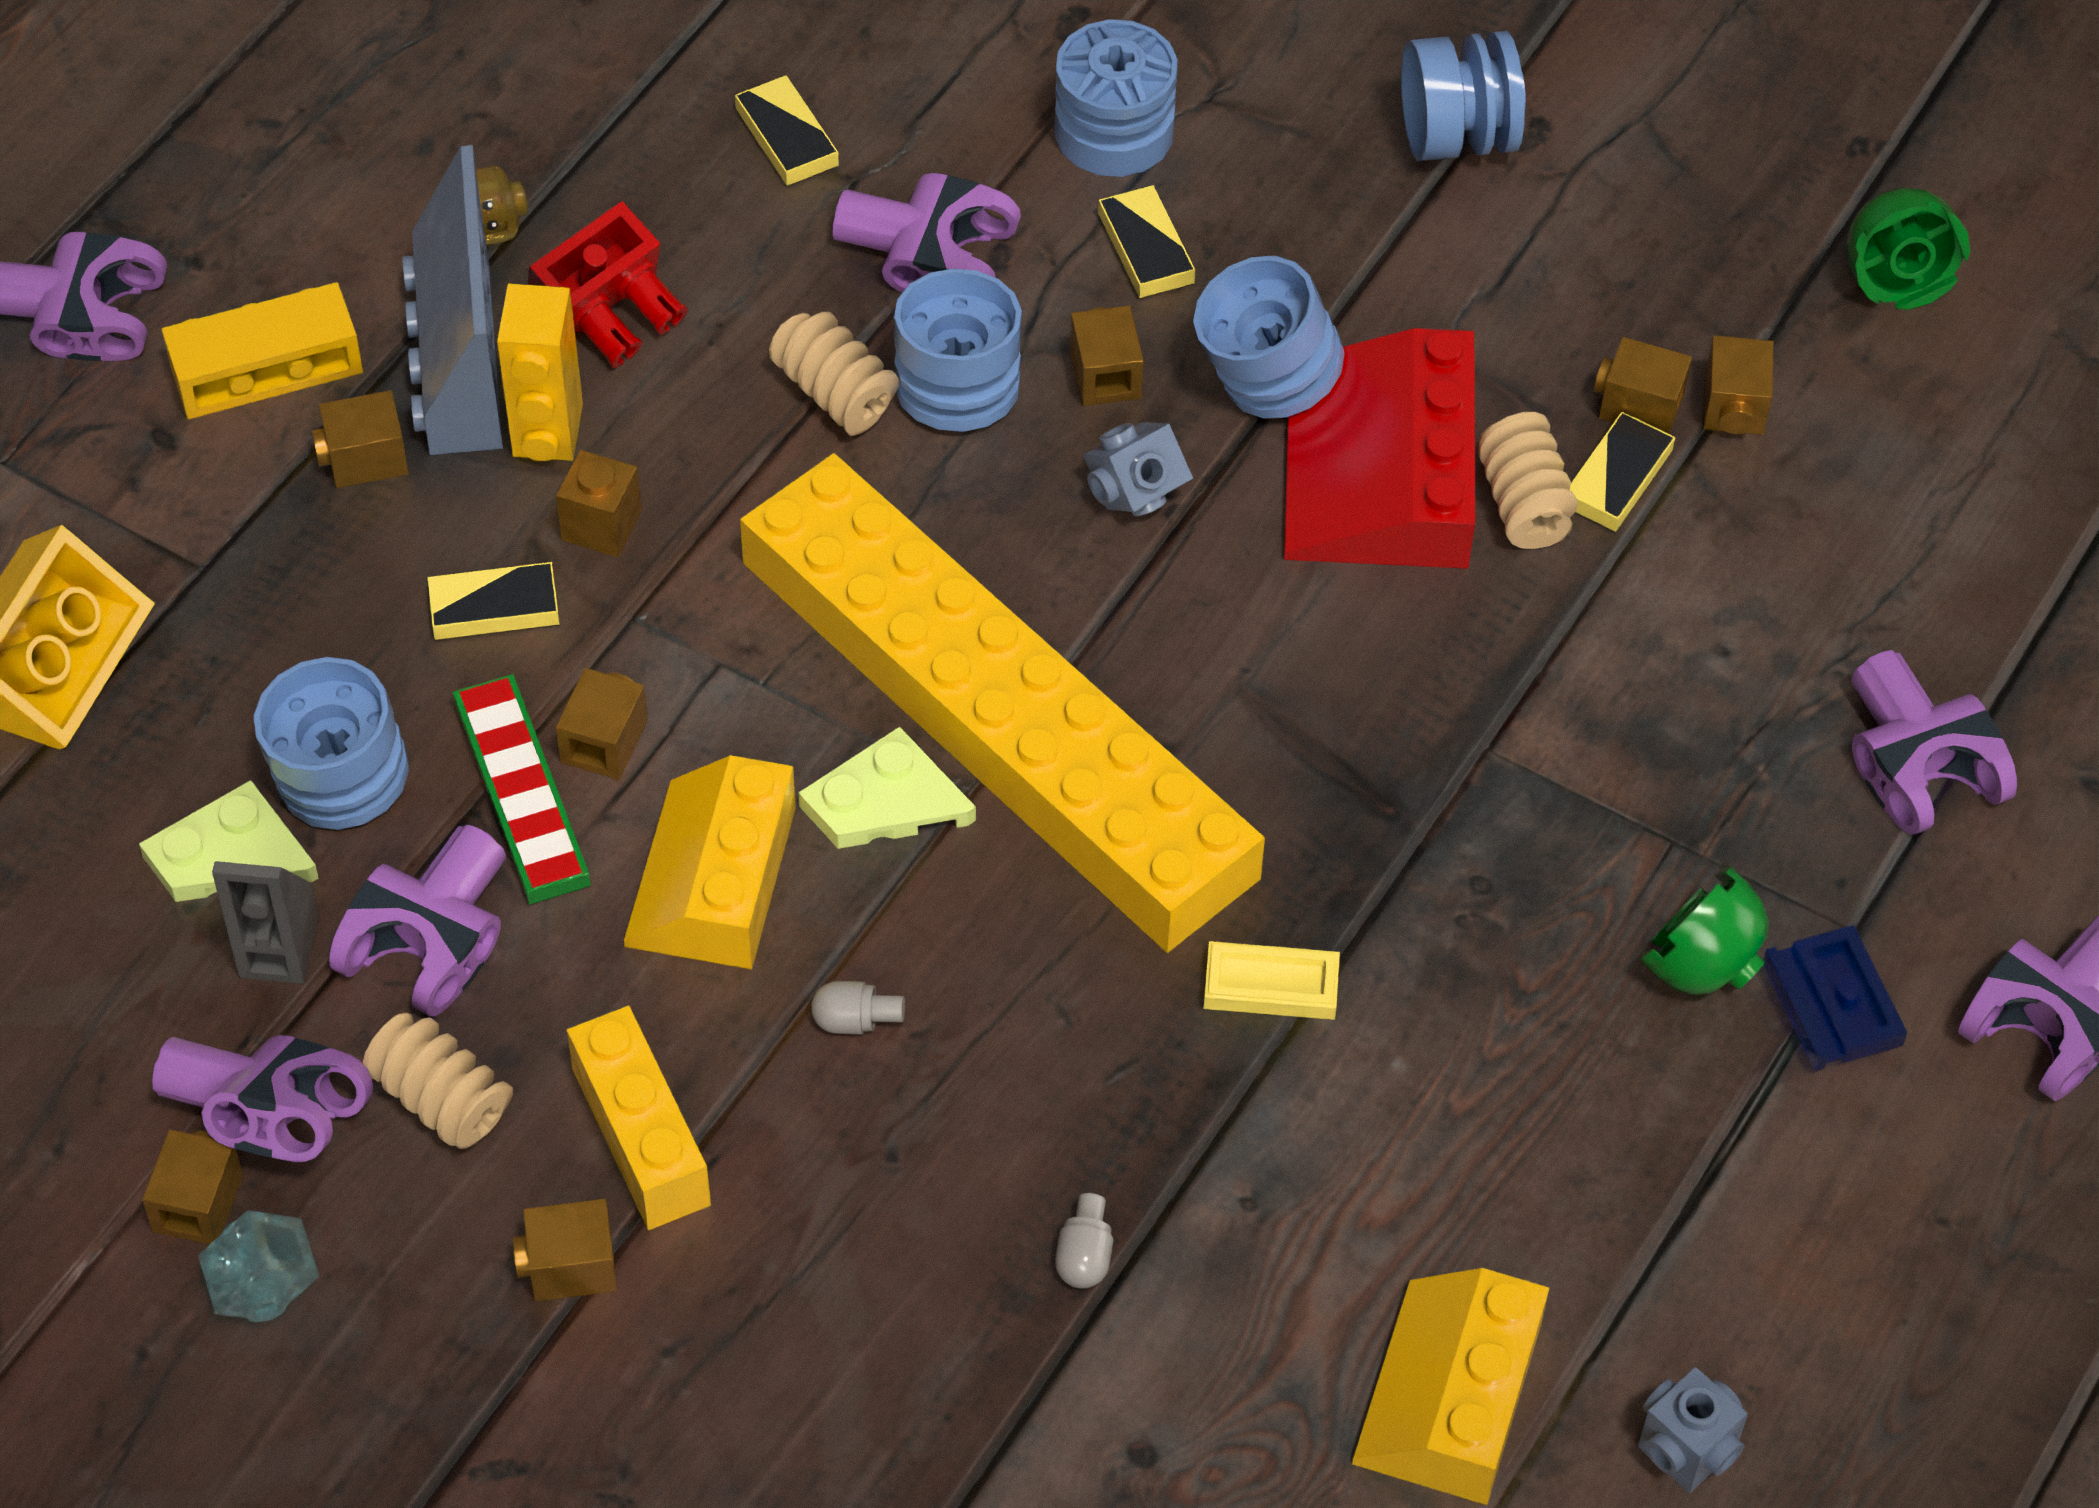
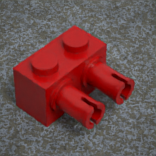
M623 201L529 266L528 285L570 288L575 333L583 331L609 360V364L613 368L624 364V360L621 358L622 354L629 361L642 346V341L635 337L610 309L622 299L629 298L660 335L670 331V327L667 325L668 321L675 328L688 312V308L681 304L656 276L661 243Z

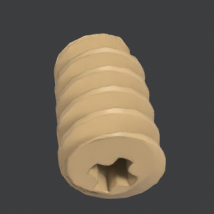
M821 312L812 317L806 313L792 316L780 325L769 347L770 359L779 368H783L786 375L793 382L799 383V387L808 396L814 397V401L823 411L829 412L830 417L839 426H844L845 431L850 436L862 434L878 422L898 389L899 378L892 370H883L884 364L875 355H868V348L861 341H853V334L844 326H838V320L831 312Z
M1521 412L1508 416L1490 425L1482 432L1478 439V455L1485 467L1486 478L1492 486L1491 493L1498 504L1499 516L1505 524L1506 536L1511 544L1523 549L1548 547L1564 540L1572 528L1573 522L1570 517L1576 512L1578 506L1576 496L1570 491V478L1566 472H1563V459L1556 452L1557 442L1552 434L1549 433L1550 423L1545 415L1537 412Z
M407 1012L395 1015L374 1036L365 1052L362 1064L368 1069L372 1079L382 1082L383 1089L395 1098L400 1097L402 1106L414 1114L418 1113L420 1121L432 1130H437L438 1136L442 1141L450 1146H457L459 1149H466L475 1145L500 1120L513 1096V1087L504 1081L493 1084L494 1071L486 1065L474 1069L476 1055L467 1049L456 1052L458 1047L457 1039L449 1033L438 1036L439 1024L432 1018H424L413 1024V1015Z

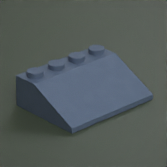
M473 145L460 146L412 230L413 255L403 256L406 292L416 291V301L405 302L409 338L419 337V347L408 348L410 376L412 384H422V395H411L413 424L415 432L426 431L430 455L503 449L489 260Z

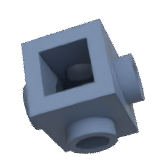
M1141 422L1136 426L1133 423L1119 425L1099 437L1102 445L1083 455L1090 470V473L1087 475L1088 484L1095 498L1105 505L1107 510L1132 512L1133 516H1141L1160 508L1167 502L1165 494L1193 479L1169 423Z
M1697 1367L1692 1369L1677 1384L1672 1379L1664 1381L1649 1396L1643 1406V1411L1647 1413L1638 1448L1659 1469L1672 1477L1689 1494L1711 1473L1715 1476L1724 1473L1736 1461L1745 1447L1740 1441V1437L1748 1413L1742 1408L1737 1395L1726 1384L1718 1380L1711 1381Z

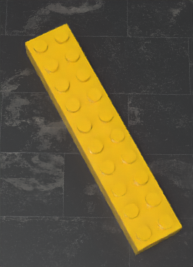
M835 453L740 519L743 564L1166 953H1169L1261 880L1265 837Z

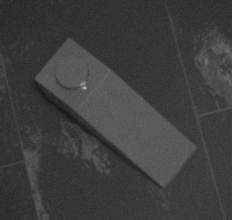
M215 861L212 875L239 978L304 984L319 922L312 883L282 867Z

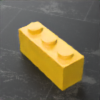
M338 282L317 288L304 289L298 293L259 303H250L237 309L202 318L189 319L179 324L161 328L170 367L187 420L363 373L357 335Z
M508 284L497 344L513 457L530 458L537 461H548L551 459L573 461L583 399L570 288Z
M630 1006L567 1029L572 1070L648 1231L711 1206L707 1165Z

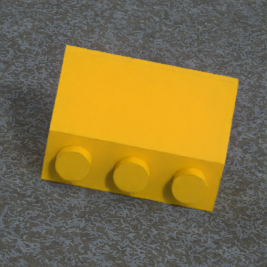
M63 525L24 540L0 576V729L59 750L65 748L155 604Z
M729 755L670 781L624 938L625 947L752 970L796 810L793 766Z
M1485 1268L1410 1280L1352 1464L1488 1505L1541 1327L1549 1287Z

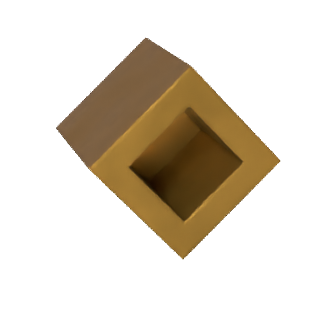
M1131 306L1099 307L1089 311L1071 313L1070 353L1082 405L1089 406L1142 399L1144 360Z
M1713 335L1705 371L1703 429L1726 431L1731 434L1749 433L1764 435L1773 393L1774 341Z
M1622 337L1614 360L1604 357L1596 378L1594 392L1603 394L1599 419L1614 423L1620 413L1624 412L1670 434L1685 394L1692 356Z
M392 390L319 404L324 428L312 430L319 467L331 464L336 488L409 474Z
M580 450L556 495L561 540L619 558L642 512L638 467Z
M584 668L556 725L560 762L620 780L648 722L644 685L636 683L620 673L611 672L605 674Z
M169 1129L142 1199L152 1232L218 1246L243 1178L236 1149L218 1143L204 1130L194 1131L192 1134Z
M606 1199L523 1209L526 1235L513 1237L516 1271L518 1278L531 1276L535 1302L617 1291Z

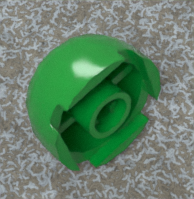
M1897 188L1880 193L1864 204L1851 224L1846 241V250L1851 273L1870 300L1878 304V300L1884 303L1897 301L1895 304L1896 309L1909 310L1930 304L1952 289L1958 281L1955 273L1961 266L1963 258L1966 262L1968 261L1970 244L1967 230L1950 205L1942 198L1922 189Z
M1730 865L1714 875L1723 886L1718 883L1709 893L1701 887L1652 938L1651 941L1656 946H1663L1659 952L1654 949L1645 950L1639 956V960L1675 990L1691 995L1711 994L1728 982L1739 990L1765 963L1757 953L1768 936V917L1760 897L1749 883Z

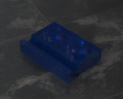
M1854 925L1794 941L1792 947L1777 951L1776 947L1766 949L1764 967L1815 1071L1824 1069L1826 1063L1840 1059L1842 1063L1904 1045L1908 1032Z

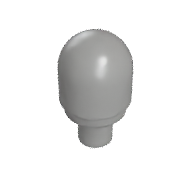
M832 981L824 984L817 990L812 999L811 1011L817 1025L829 1033L863 1035L865 1031H874L876 1022H903L905 998L904 996L876 995L875 985H866L862 981Z
M1084 1193L1079 1196L1076 1217L1067 1219L1064 1227L1059 1232L1055 1256L1056 1270L1061 1279L1068 1285L1080 1289L1093 1287L1104 1279L1109 1270L1113 1246L1112 1229L1107 1223L1103 1222L1106 1200L1104 1197L1093 1193Z

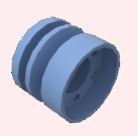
M1108 19L1083 26L1069 35L1059 49L1056 64L1054 136L1062 154L1077 167L1102 176H1128L1144 172L1163 160L1172 146L1178 59L1170 42L1155 29L1134 21Z
M1508 31L1488 33L1486 41L1483 40L1480 34L1466 35L1461 48L1460 62L1449 37L1406 41L1401 62V98L1406 135L1416 161L1459 157L1463 146L1464 131H1466L1470 146L1476 155L1490 154L1493 145L1498 153L1519 150L1525 124V83L1514 39Z
M1278 256L1248 258L1228 266L1213 278L1197 300L1193 323L1198 340L1208 359L1215 366L1217 375L1224 384L1229 398L1243 412L1263 419L1292 416L1310 409L1329 394L1340 377L1345 355L1340 336L1332 324L1329 313L1324 309L1322 299L1310 275L1296 262Z
M952 268L928 273L910 283L897 299L894 315V346L896 348L894 369L896 371L895 374L899 378V385L896 394L901 407L916 421L938 430L964 432L987 427L1006 416L1018 400L1022 309L1015 293L1001 280L977 270Z
M323 657L298 663L277 675L263 691L254 713L256 739L264 759L270 767L271 776L276 784L279 797L293 816L313 827L340 830L364 825L386 812L401 795L409 773L407 750L401 738L399 726L395 722L394 712L386 689L373 671L353 660Z

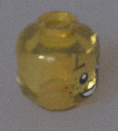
M498 166L476 169L486 245L515 238L519 228L518 217L528 215L526 196L520 180L509 182L504 170Z

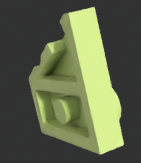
M900 727L798 793L799 807L838 849L868 844L871 840L879 837L897 839L918 835V826L955 820L956 828L969 826L976 821V806Z
M251 780L139 843L143 859L175 902L207 898L209 895L217 892L212 875L215 861L282 867L311 883L319 879L315 863Z

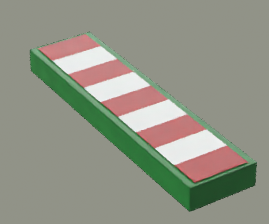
M507 675L453 691L454 705L528 904L531 905L591 886L589 871L514 675Z

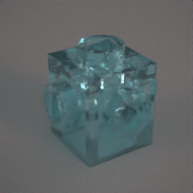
M247 1210L236 1221L227 1225L223 1229L222 1234L198 1255L215 1314L247 1318L252 1322L270 1321L280 1316L287 1309V1305L319 1277L301 1218Z

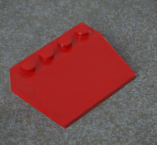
M1412 328L1343 346L1345 355L1342 373L1329 394L1310 409L1288 417L1284 560L1468 569L1475 529L1474 331Z

